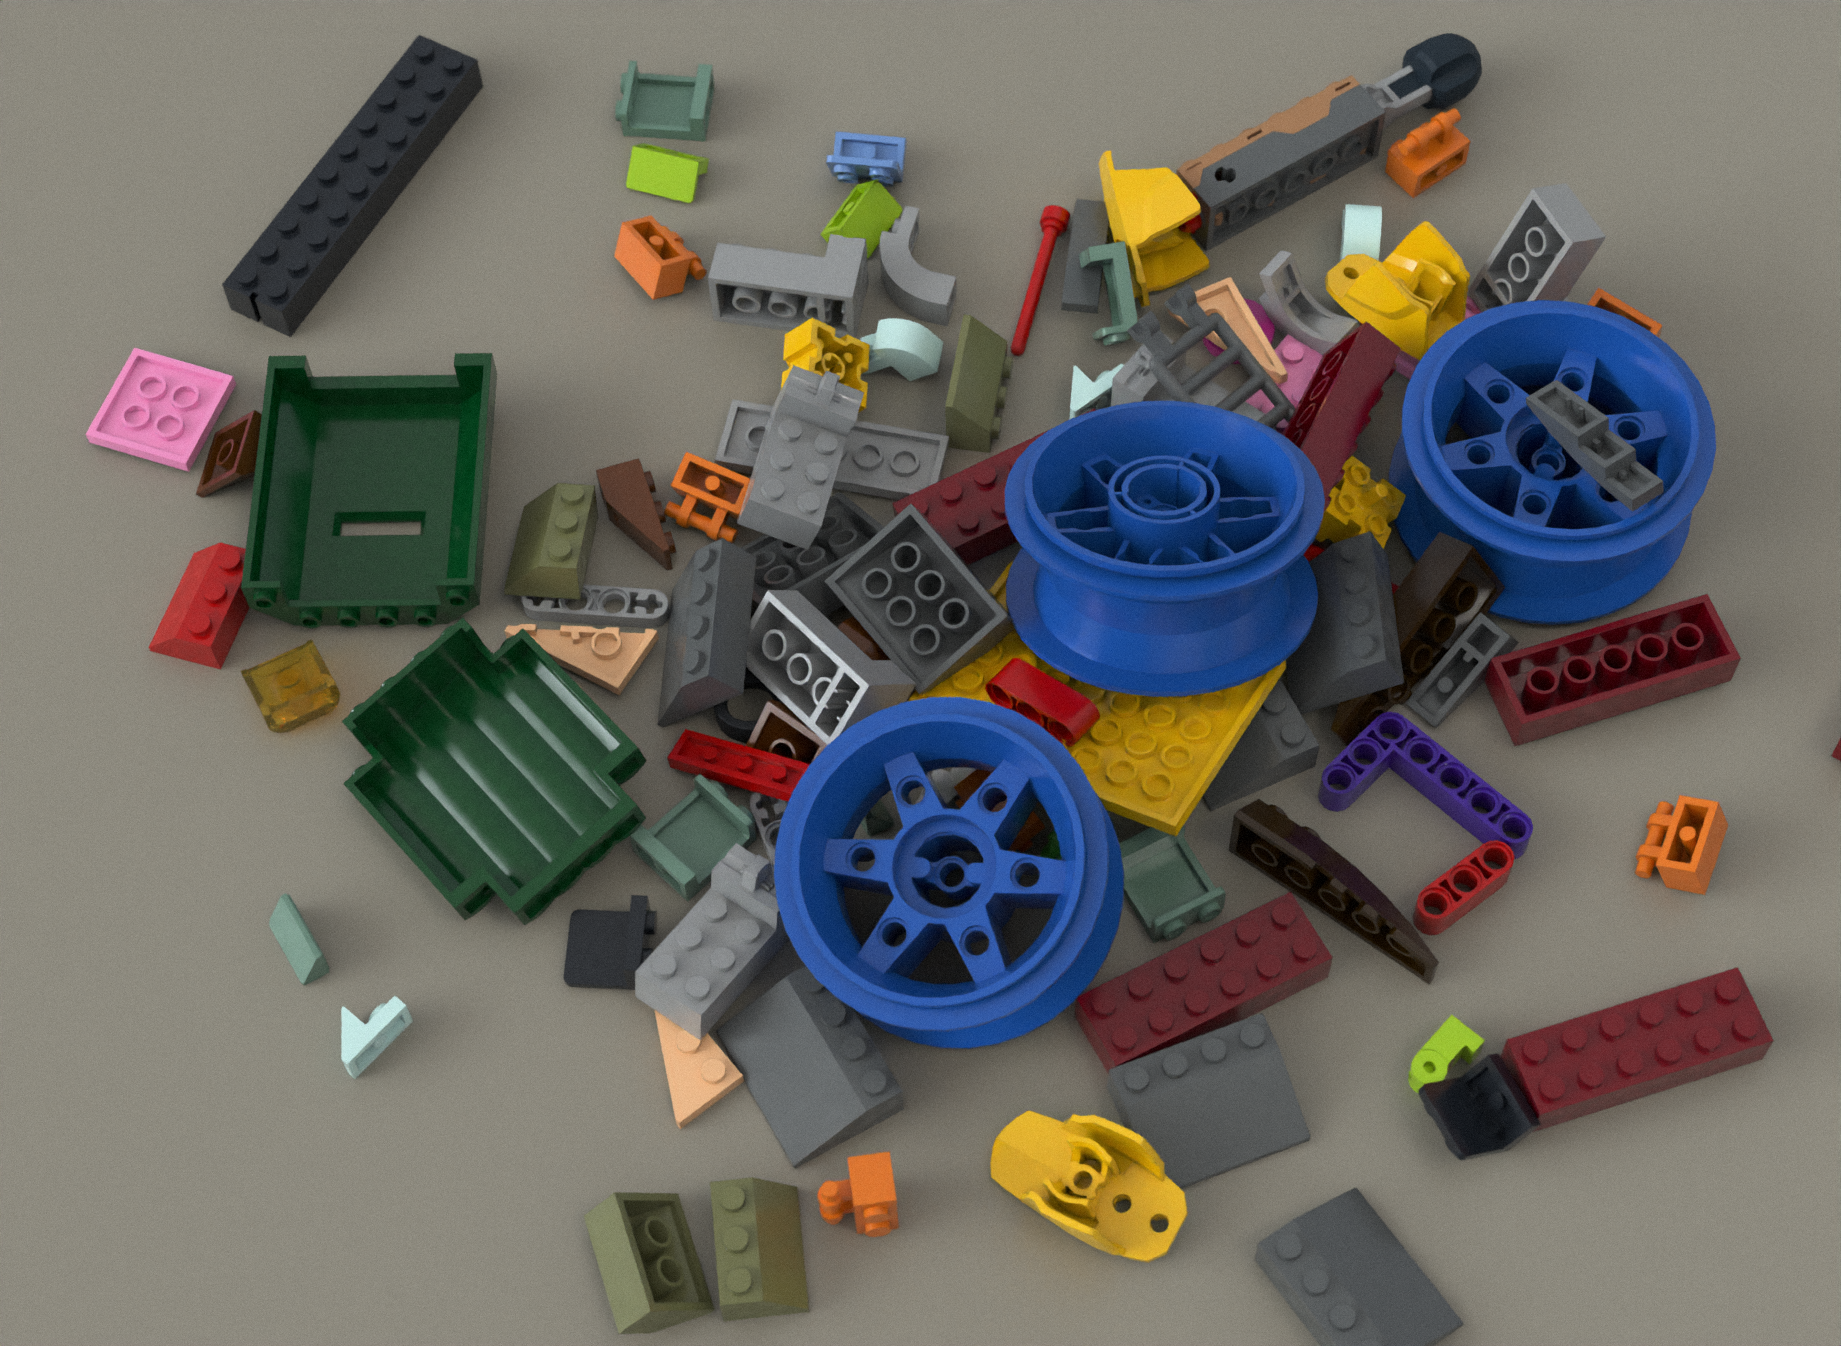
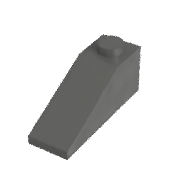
M1480 612L1406 701V704L1437 728L1484 683L1490 659L1511 653L1519 642Z

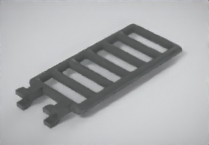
M1188 283L1164 303L1173 314L1181 316L1189 326L1190 330L1171 344L1161 332L1159 321L1152 311L1141 317L1136 324L1127 330L1134 340L1143 343L1154 356L1149 361L1148 367L1174 401L1196 403L1191 395L1238 360L1251 378L1214 407L1232 412L1261 389L1275 407L1257 421L1270 428H1273L1283 419L1289 423L1296 408L1219 313L1206 315L1198 305L1196 294ZM1212 331H1215L1227 346V349L1180 384L1167 366Z

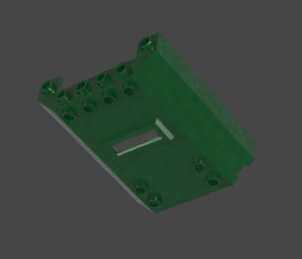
M455 353L454 368L456 375L313 377L306 356H269L241 585L250 608L294 626L314 629L320 626L339 625L345 628H355L359 625H379L390 628L396 625L411 624L431 627L435 624H448L480 605L497 371L492 353ZM421 522L420 535L341 536L342 523Z

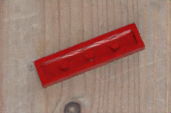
M688 729L684 730L667 757L670 768L694 775L701 774L703 777L787 802H789L793 790L810 765Z

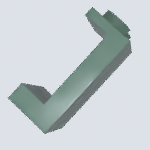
M630 60L628 72L621 75L620 89L623 98L622 100H617L615 108L616 121H621L623 136L706 142L715 91L713 66L711 64H698L696 77L646 74L638 71L637 61Z
M1125 241L1088 247L1079 254L1081 269L1103 266L1112 320L1111 327L1101 328L1092 333L1093 340L1103 339L1104 346L1123 343L1125 340L1131 339L1127 330L1138 322Z
M701 774L693 779L694 790L649 830L640 825L630 835L633 852L687 902L711 881V870L736 843L747 849L757 840L754 826L756 821L751 812L741 804L735 806L728 799L725 789L717 781L711 780L709 782Z
M1184 825L1177 836L1151 827L1119 843L1124 867V896L1153 943L1164 938L1166 940L1175 939L1183 934L1188 926L1198 921L1202 923L1211 921L1224 909L1226 892L1222 886L1218 888L1214 886L1184 838Z

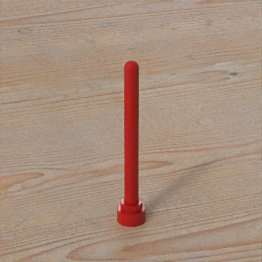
M1057 205L1046 206L1041 215L1040 226L1044 234L1010 348L1011 353L1015 356H1021L1025 351L1057 237L1066 232L1070 221V213L1065 208Z

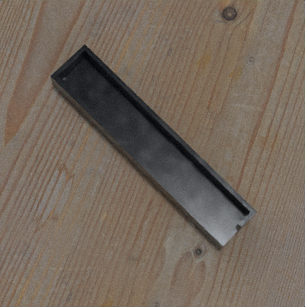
M421 35L417 36L223 282L222 286L231 310L256 322L262 318L265 326L289 337L294 334L483 88L477 59Z

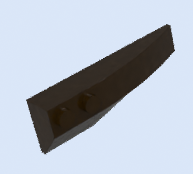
M1439 532L1393 594L1404 683L1339 703L1331 731L1346 747L1379 715L1387 712L1394 704L1403 705L1412 695L1410 689L1421 678L1425 679L1430 674L1436 664L1444 657L1480 612L1486 615L1505 589V586L1474 546Z
M1260 799L1255 800L1236 812L1233 818L1228 851L1288 891H1291V893L1426 983L1430 984L1432 982L1439 962L1414 927L1380 889L1357 867L1322 841L1317 832L1307 826L1301 827L1290 820L1281 808L1273 804L1268 805Z

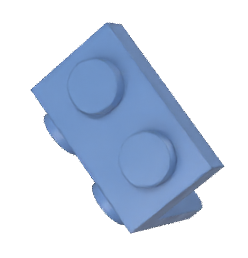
M836 132L834 154L827 155L826 164L832 175L838 176L837 180L840 182L858 183L859 179H877L882 186L890 187L893 186L894 182L903 181L907 140L903 137Z

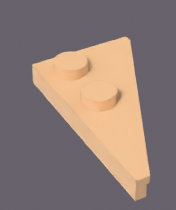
M1231 277L1195 291L1197 303L1207 316L1212 313H1219L1273 381L1279 385L1287 382V371ZM1167 308V311L1170 316H1172L1176 320L1180 321L1181 323L1189 327L1181 318V316L1173 314ZM1212 331L1205 337L1220 348L1227 349V346L1215 331Z
M520 624L517 626L508 625L504 630L506 638H509L524 629L558 665L617 695L621 694L659 639L658 632L654 629H645V633L620 632L618 627L595 629L592 626L561 625L560 630L537 629L536 624Z
M654 1010L677 1126L681 1129L743 1083L744 1079L740 1071L708 1033L699 1040Z

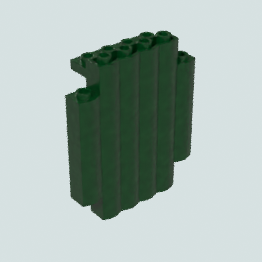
M462 617L457 623L447 627L440 637L428 648L418 652L400 672L385 680L380 689L365 702L356 705L342 721L356 740L373 757L368 763L359 766L343 784L465 921L480 912L497 894L524 925L539 917L555 898L572 888L586 871L600 863L616 844L632 835L646 819L638 805L626 794L620 785L631 779L647 760L630 738L524 629L515 636L507 638L502 643L500 649L493 654L484 645L470 624Z

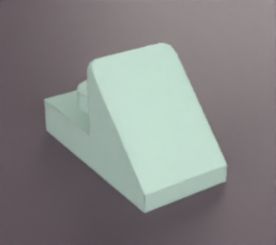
M1122 363L1111 371L1106 370L1102 372L1094 383L1076 365L1073 367L1070 419L1092 409L1099 410L1111 407L1113 377L1124 366Z
M396 996L387 1004L382 1003L376 1007L366 1024L344 1006L342 1007L341 1060L352 1078L356 1079L413 1022L407 1006Z

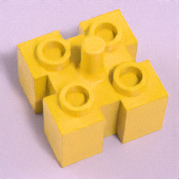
M813 317L785 334L783 360L786 361L790 368L782 372L781 389L793 365L821 376L826 371L840 376L839 383L864 392L859 412L866 409L868 383L861 380V374L869 369V344L848 334L837 338L835 337L836 328Z
M1351 456L1342 467L1345 470L1343 478L1329 493L1332 500L1324 511L1323 521L1316 539L1322 542L1328 538L1336 543L1370 531L1384 549L1392 530L1388 523L1397 518L1406 495L1383 478L1378 482L1370 478L1371 469L1354 456Z

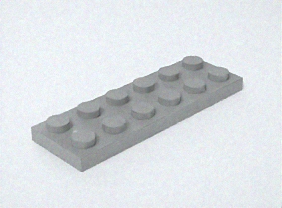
M732 399L715 457V464L731 471L752 474L772 406ZM856 420L847 436L833 489L897 500L909 496L940 481L949 447V436Z

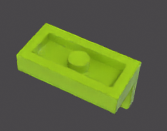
M646 143L632 146L626 187L691 203L695 198L698 176L707 173L709 159Z
M877 179L858 184L820 235L827 243L829 242L830 234L841 235L846 238L866 239L867 258H869L880 243L882 231H889L903 209Z

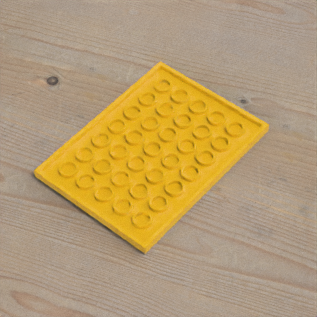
M1013 561L1008 564L990 589L991 593L1006 610V582ZM1014 629L989 652L925 694L920 695L915 690L908 701L930 697H963L995 704L986 693V684L1011 659L1019 658L1084 695L1097 707L1100 714L1099 721L1074 746L1067 747L1065 745L1067 741L1063 740V746L1080 765L1105 809L1170 835L1177 836L1286 669V660L1260 677L1238 686L1212 693L1171 697L1132 695L1087 684L1053 668L1038 657L1021 640Z

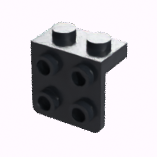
M631 895L630 912L583 909L572 912L563 976L567 986L635 990V971L652 954L653 948H649L650 935H656L657 911H651L648 896Z
M1498 1053L1487 1055L1461 1077L1426 1083L1418 1090L1424 1108L1433 1118L1444 1136L1446 1146L1461 1161L1509 1151L1541 1125Z

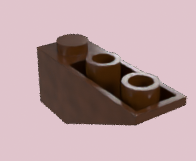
M639 458L596 470L600 492L609 520L666 570L673 569L670 554L676 553V548L671 532L664 533L661 526L662 523L666 522L661 501L653 502L651 493L656 492L651 471H643Z

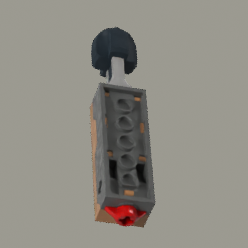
M1453 33L1428 38L1406 51L1401 70L1376 84H1364L1361 86L1352 75L1341 81L1332 82L1323 91L1311 97L1301 99L1295 106L1282 113L1277 112L1273 114L1267 121L1254 128L1245 129L1236 138L1224 144L1214 146L1208 153L1199 158L1186 161L1177 169V176L1199 202L1201 212L1178 226V229L1181 232L1191 234L1202 248L1208 251L1374 160L1379 154L1382 132L1395 119L1421 105L1429 110L1433 107L1444 110L1464 99L1472 92L1482 75L1481 56L1476 46L1463 36Z

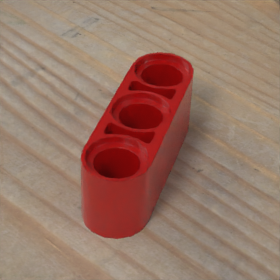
M1019 658L1011 659L985 686L987 695L996 705L1016 711L1044 728L1062 745L1063 740L1067 741L1065 743L1067 747L1074 746L1100 719L1099 711L1091 700Z
M1498 840L1488 841L1425 887L1419 893L1412 916L1415 927L1423 934H1440L1502 888L1508 880L1514 862V853L1510 846ZM1485 862H1496L1501 866V869H1492ZM1465 884L1468 887H1470L1472 891H1460L1456 888L1455 885ZM1425 907H1436L1441 911V914H1430L1425 910Z

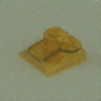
M312 639L259 665L240 671L268 729L273 732L283 733L292 731L314 719L329 714L339 704L341 695Z

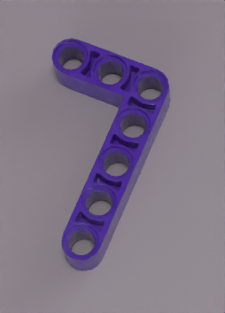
M1385 712L1379 715L1322 772L1318 798L1323 807L1330 811L1339 812L1350 807L1390 768L1483 844L1494 840L1506 843L1512 849L1514 859H1518L1525 853L1533 832L1532 821L1523 811L1408 719L1396 712ZM1382 734H1392L1397 739H1387ZM1412 758H1422L1427 763L1419 764L1413 761ZM1356 759H1367L1372 764L1363 765L1358 763ZM1443 782H1451L1458 788H1448L1443 785ZM1340 784L1344 786L1346 789L1335 790L1331 788L1330 785ZM1473 807H1483L1489 813H1479ZM1504 832H1514L1520 838H1510L1506 836Z

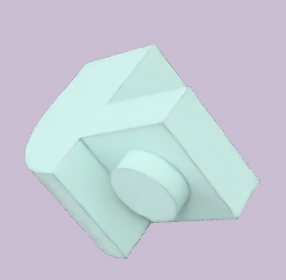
M1345 204L1341 220L1342 242L1340 261L1347 255L1365 254L1379 260L1382 206Z
M899 318L882 319L878 322L876 333L860 339V341L870 345L869 369L863 375L892 366L906 379L912 381L938 372L943 341L929 329L916 322Z

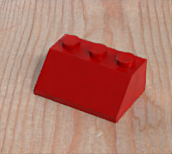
M220 542L193 554L149 645L150 651L221 670L250 608L241 589L245 548Z

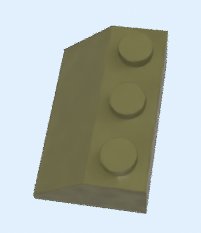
M965 314L963 315L945 405L946 436H949L948 448L990 453L992 440H999L1002 417H997L998 408L1005 409L1008 387H1004L1003 382L1004 378L1011 379L1013 357L1007 356V341L973 316Z
M557 483L524 506L505 583V595L581 599L598 521L595 485Z
M753 1177L710 1182L719 1301L724 1322L809 1312L797 1187Z
M614 1192L584 1215L619 1334L653 1333L714 1311L678 1193Z

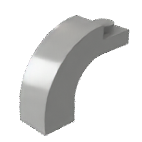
M905 206L901 219L896 218L894 221L892 233L886 231L881 233L879 245L880 267L884 287L891 299L908 314L926 322L948 326L957 298L956 276L927 270L913 259L911 255L920 231L919 208Z
M1281 250L1259 273L1266 290L1259 298L1260 303L1272 323L1285 337L1290 335L1324 355L1330 348L1361 326L1358 320L1335 314L1323 307L1312 297L1303 283L1293 253Z

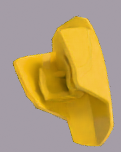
M1111 150L1105 151L1099 161V170L1111 231L1115 243L1125 241L1134 298L1138 297L1141 307L1150 306L1149 292L1161 291L1172 287L1210 267L1209 259L1190 234L1181 232L1178 229V226L1200 214V204L1177 174L1173 173L1168 167L1115 170Z
M1423 221L1399 243L1383 263L1365 254L1347 255L1327 272L1325 287L1333 299L1362 324L1367 321L1400 347V350L1420 361L1430 346L1448 330L1465 320L1470 274L1465 269L1462 258L1430 222Z
M1028 1110L1003 1128L995 1139L990 1161L991 1178L1021 1202L1067 1233L1109 1254L1148 1263L1160 1258L1169 1251L1188 1215L1185 1193L1164 1173V1162L1153 1147L1139 1134L1096 1115L1079 1116L1072 1114L1070 1118L1061 1122ZM1122 1200H1127L1131 1203L1130 1209L1125 1213L1116 1211L1117 1204ZM1152 1220H1166L1169 1225L1165 1231L1158 1233L1153 1230L1151 1222Z

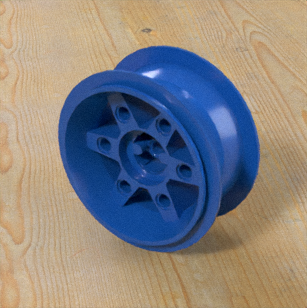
M1551 300L1516 302L1491 308L1467 318L1448 330L1430 346L1411 376L1402 407V433L1394 448L1388 473V482L1406 495L1397 518L1393 520L1403 544L1416 563L1439 532L1474 546L1505 586V589L1487 613L1524 623L1548 625L1581 623L1608 616L1632 605L1650 593L1667 576L1680 556L1689 533L1692 510L1702 497L1713 470L1716 434L1709 401L1700 382L1688 365L1667 343L1646 328L1621 315L1594 306ZM1558 380L1609 418V430L1636 449V461L1663 480V493L1632 512L1604 489L1559 444L1528 407L1526 397L1551 382ZM1455 422L1471 438L1445 445L1449 430Z
M1141 401L1099 409L1067 420L1048 430L1032 442L1017 458L1008 475L1004 490L1005 514L1011 531L1023 548L1018 552L1009 570L1006 582V606L1009 615L1013 619L1012 625L1021 640L1038 657L1053 668L1076 680L1120 693L1153 697L1190 696L1231 688L1262 676L1293 654L1309 634L1316 618L1318 590L1315 575L1309 561L1303 554L1315 540L1323 521L1325 506L1323 485L1314 465L1304 452L1274 429L1249 417L1214 406L1181 401Z
M930 697L903 702L877 711L850 726L824 748L808 766L796 785L782 816L775 846L774 880L777 904L785 930L798 956L813 976L839 1000L854 1008L865 1019L886 1032L913 1043L937 1048L973 1049L998 1045L1027 1035L1052 1021L1083 993L1108 957L1118 931L1124 903V867L1120 844L1110 816L1080 765L1057 739L1030 719L1016 711L991 702L963 697ZM945 768H974L992 773L960 810L947 807L929 771ZM918 787L925 788V796L922 801L913 804L909 794L910 791ZM892 790L903 824V828L897 833L894 840L853 839L866 814L884 795ZM1007 799V803L1002 810L992 812L998 803ZM1038 802L1046 810L1053 823L1059 841L1061 860L1008 851ZM957 851H973L982 855L984 863H971L968 865L961 858L950 856V854ZM875 859L871 869L858 871V862H870ZM955 869L963 870L964 878L959 885L955 887L946 886V877L951 871ZM1022 874L1029 876L1040 874L1039 880L1035 885L1031 887L1020 885ZM844 887L894 896L864 945L851 924L846 908ZM929 889L941 890L947 897L954 900H962L971 894L974 895L971 897V900L958 907L942 908L932 905L929 899ZM1015 909H1053L1050 919L1039 937L1026 952L1012 962L1001 929L1010 920ZM906 931L905 941L900 946L893 947L896 938ZM989 938V947L986 952L981 955H974L971 943H977ZM942 940L956 945L974 981L957 984H931L915 981L908 977Z

